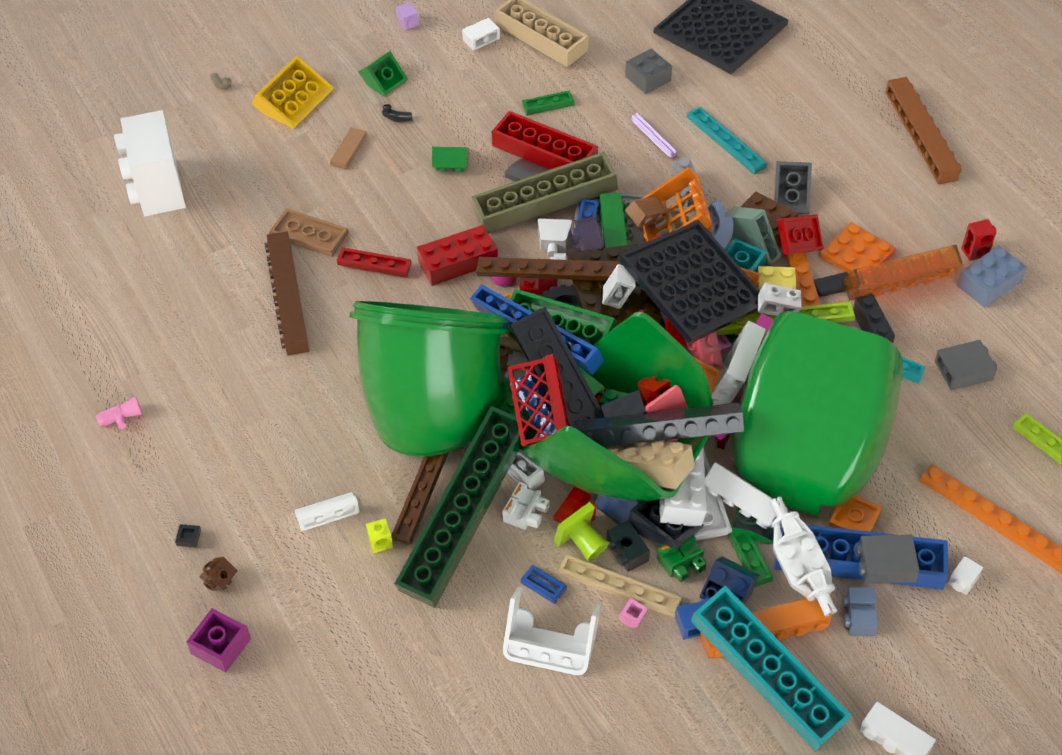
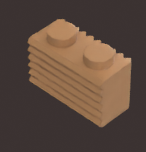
M655 196L632 200L625 212L637 227H647L650 224H660L665 219L664 216L667 214L668 209L663 207V204Z

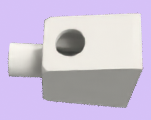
M538 218L540 250L547 252L548 257H554V253H565L572 234V220Z

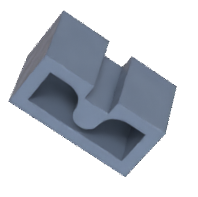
M849 587L847 595L843 596V608H847V614L844 616V625L848 627L849 635L875 636L878 627L877 611L875 610V588Z

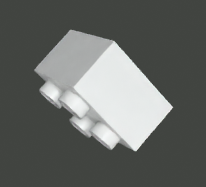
M163 110L120 118L123 133L115 134L114 139L118 154H127V157L118 159L123 180L133 179L134 181L133 183L126 184L130 204L140 203L144 217L186 208L177 163Z

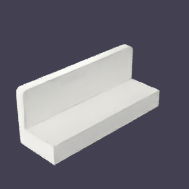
M352 492L295 510L301 531L360 513L356 496Z

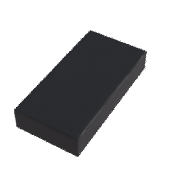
M848 272L814 279L819 297L854 289V283Z

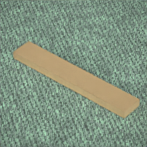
M567 554L558 569V574L625 600H629L631 597L645 607L673 618L676 617V609L681 606L683 597Z

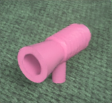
M135 396L122 405L100 411L96 415V419L100 426H107L117 422L118 428L123 429L126 427L125 417L142 415V410Z

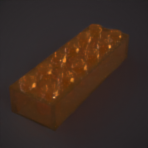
M957 244L854 269L843 279L849 301L869 294L878 297L886 291L894 293L900 291L902 287L907 286V289L918 286L919 283L926 285L933 283L935 279L940 278L941 281L952 277V274L957 273L958 269L963 266Z

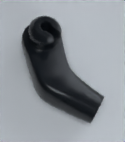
M385 104L382 107V115L394 122L412 121L411 112L392 110L390 104Z

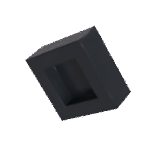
M180 524L175 540L176 546L197 548L201 533L200 526Z

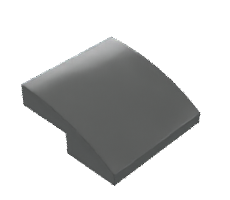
M522 158L514 162L504 172L505 178L516 182L550 169Z

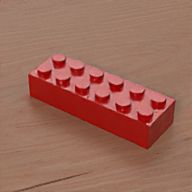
M508 111L491 131L493 147L550 170L598 154V146L511 111Z

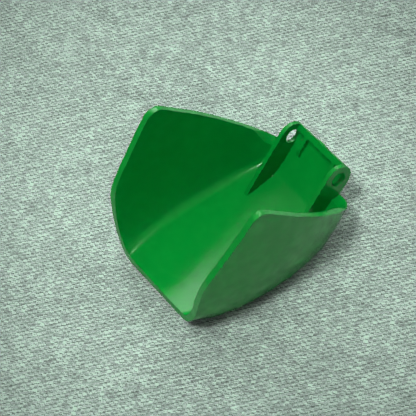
M789 311L780 313L771 323L756 353L739 404L743 412L744 432L733 433L732 440L733 461L738 474L743 479L753 482L754 487L776 499V501H778V497H782L787 509L818 518L822 504L837 506L846 503L854 497L877 470L883 458L896 418L903 376V359L898 348L888 339L873 333L799 312Z
M635 312L593 345L598 348L604 361L591 376L602 384L604 388L626 393L639 390L642 393L638 383L644 378L650 379L656 375L659 382L666 379L670 381L672 387L678 385L681 388L688 408L713 405L710 387L701 365L649 315L643 312ZM515 406L510 412L514 416H516ZM525 408L521 415L522 419L528 422L530 416ZM529 426L530 431L526 440L533 439L537 434V430ZM564 426L538 443L521 446L520 448L523 454L550 475L582 490L606 497L646 501L671 498L677 494L684 482L683 480L676 489L660 487L642 471L570 426ZM709 435L681 438L674 443L679 442L691 445L695 462Z

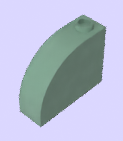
M734 206L725 213L726 217L732 216L733 218L732 240L736 238L766 251L765 265L767 266L772 265L781 257L765 210Z

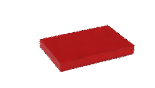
M818 214L777 219L784 255L821 251L824 249Z

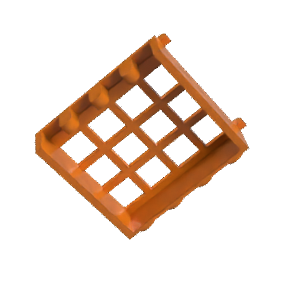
M687 167L643 197L657 196L663 207L668 209L665 215L666 223L659 228H656V224H650L647 227L642 226L644 229L643 236L646 241H649L666 227H668L669 233L672 232V224L682 218L683 225L679 228L699 220L709 232L713 231L711 227L713 223L699 176L690 167ZM689 186L691 193L681 199L679 192ZM676 195L677 202L667 208L666 201ZM692 197L694 204L684 210L682 203ZM679 206L680 214L670 220L669 212ZM696 208L697 216L687 222L686 214Z

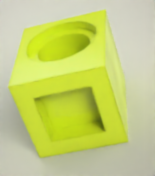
M386 518L366 524L373 554L393 548L392 537Z

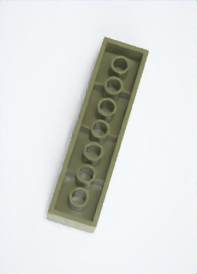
M602 152L472 196V201L480 224L485 226L488 233L580 203L582 199L589 200L600 196V194L618 190L617 175L607 156Z

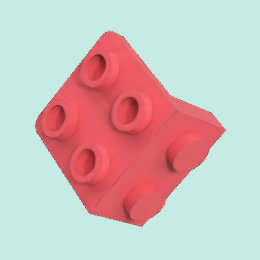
M716 331L691 344H688L684 339L683 347L692 356L717 370L724 369Z
M674 385L647 404L645 410L647 413L685 409L688 406L681 388L678 385ZM678 439L663 440V441L675 442V441L678 440Z

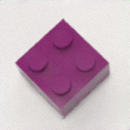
M212 608L186 643L192 655L226 673L251 640L247 626Z

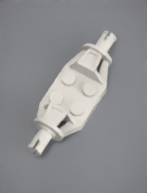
M778 497V501L776 499L771 500L769 504L772 506L777 517L771 523L772 528H774L773 551L791 588L807 597L808 601L818 600L825 617L829 616V613L833 615L837 612V609L829 596L835 590V586L832 584L831 568L813 532L799 518L798 512L788 513L782 497ZM781 527H783L785 533L783 537L781 533ZM809 582L814 591L812 592L805 583Z

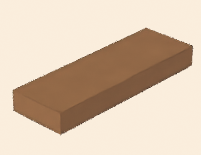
M351 127L330 160V165L347 169L366 138L367 132Z

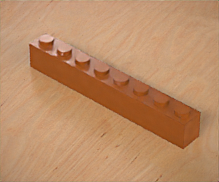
M907 77L888 80L885 93L938 185L958 181L962 171L961 165L955 159L953 151L949 149L947 141L942 137L940 129L936 127L932 116L927 112V108L920 100L919 94L914 90L913 84L910 83Z

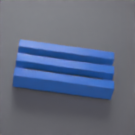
M534 565L520 579L521 584L554 604L557 602L558 597L562 596V592L567 590V585ZM532 573L536 574L542 579H538L537 577L533 576ZM545 581L557 587L558 590L548 585Z

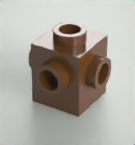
M218 557L209 561L203 567V573L199 577L204 581V586L209 590H225L232 583L231 579L238 570L225 557Z

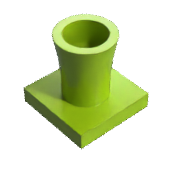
M590 502L558 525L553 541L560 547L569 539H572L587 562L597 558L609 545V542L589 525L595 509Z

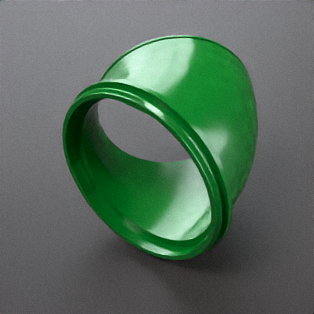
M355 301L352 305L354 311L350 312L349 317L357 319V354L363 393L375 429L387 447L400 454L415 457L444 454L458 449L473 440L491 406L502 409L506 396V387L500 365L501 334H509V328L506 327V323H508L507 317L476 311L391 302Z

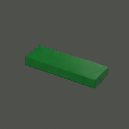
M570 90L522 100V106L526 115H532L574 106V99Z
M735 532L728 533V539L742 566L760 575L755 587L772 582L774 577L753 537Z

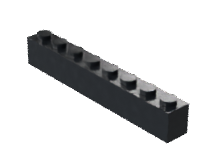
M739 403L574 421L575 429L602 447L744 432L743 412Z

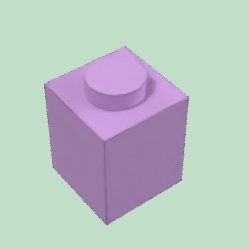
M411 2L396 7L397 20L404 30L419 26L418 12Z

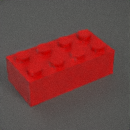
M480 225L417 246V255L421 268L431 286L476 271L479 257H498V249L485 226Z

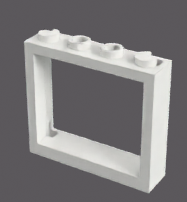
M747 322L723 360L724 369L719 370L722 373L711 395L713 405L730 404L747 378L766 331L765 328L753 322Z

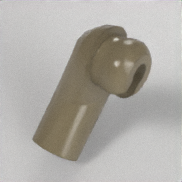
M217 73L211 75V80L215 87L222 89L231 87L232 81L230 78L225 77L221 80Z

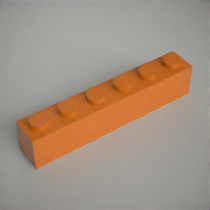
M807 598L752 613L779 641H784L788 637L795 635L803 636L813 630L822 631L830 625L832 618L830 613L829 616H824L818 600L808 601ZM700 632V638L708 659L723 657L719 650Z

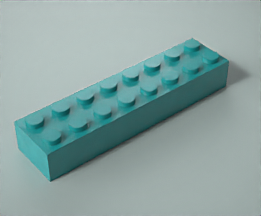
M726 586L694 612L691 622L815 752L851 718L852 715Z

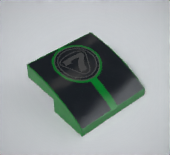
M738 507L732 525V532L753 536L754 541L773 544L774 528L767 527L765 529L756 523V518L744 516L739 512L741 508Z

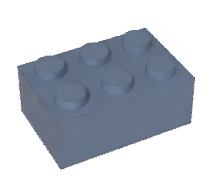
M997 246L961 271L957 286L985 308L1019 284L1024 277L1027 266L1002 247Z

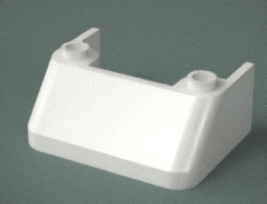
M517 587L510 599L503 645L504 656L510 661L573 675L585 673L589 666L596 638L601 604L596 605L591 617V623L582 622L578 624L574 636L533 627L534 617L532 613L527 609L519 608L522 588Z

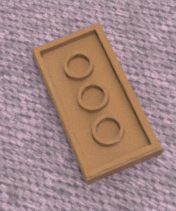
M288 208L284 210L269 231V234L288 231L290 243L333 257L349 233L348 228Z

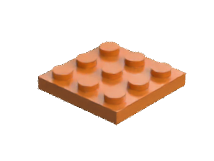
M850 222L820 252L819 257L842 271L848 272L849 275L859 281L866 283L895 253L896 247Z

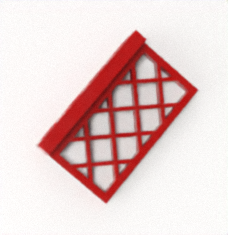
M553 354L547 355L543 359L507 367L522 446L532 445L549 437L550 435L543 432L549 422L555 425L556 432L564 426H570L558 360ZM544 364L545 371L540 378L532 373L537 365ZM522 369L527 373L522 381L519 382L515 379L513 371ZM530 375L538 379L532 390L524 385ZM541 383L548 386V392L544 397L536 393ZM522 387L530 391L524 402L518 399V393ZM533 395L542 399L536 410L528 405ZM545 402L552 406V411L548 417L539 412ZM525 407L534 411L528 422L522 419L521 415ZM537 414L546 419L540 429L531 424ZM529 426L538 431L533 439L526 440L525 432Z

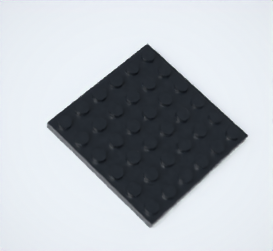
M687 0L654 27V33L732 74L786 27L789 19L751 0Z
M699 220L623 252L617 258L688 344L758 311V294L760 290Z

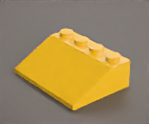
M296 55L255 95L251 104L264 115L294 129L334 90V87Z

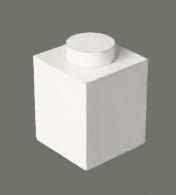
M964 556L952 573L948 584L956 591L967 595L979 579L983 567Z

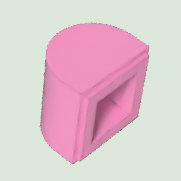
M630 597L619 614V619L626 626L637 628L649 608Z

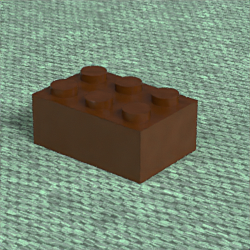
M756 191L741 206L765 210L778 248L782 246L777 219L798 217V212Z

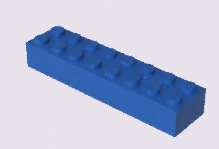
M805 524L813 532L831 568V576L864 580L863 576L859 574L860 557L856 556V544H859L861 536L895 535ZM781 527L782 537L785 535L783 527ZM913 537L919 567L916 582L891 584L943 590L948 579V541ZM775 555L774 570L783 571Z

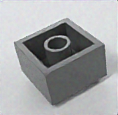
M651 48L626 61L625 77L643 93L647 94L671 81L672 65Z

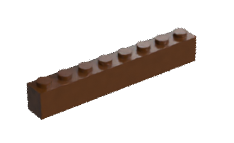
M288 231L268 234V242H264L266 253H270L266 257L268 266H272L269 269L270 279H274V282H271L272 292L276 293L273 296L275 307H279L275 311L277 321L281 320V323L278 324L279 334H283V337L280 338L282 349L286 348L287 356L310 352Z

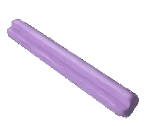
M636 113L631 116V121L669 158L677 155V150L640 114Z

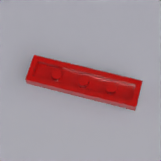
M342 247L337 258V265L407 277L411 267V259Z

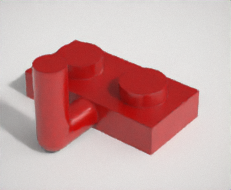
M573 487L554 514L553 520L558 523L563 522L589 503L592 495ZM591 503L595 507L591 521H594L596 519V504Z

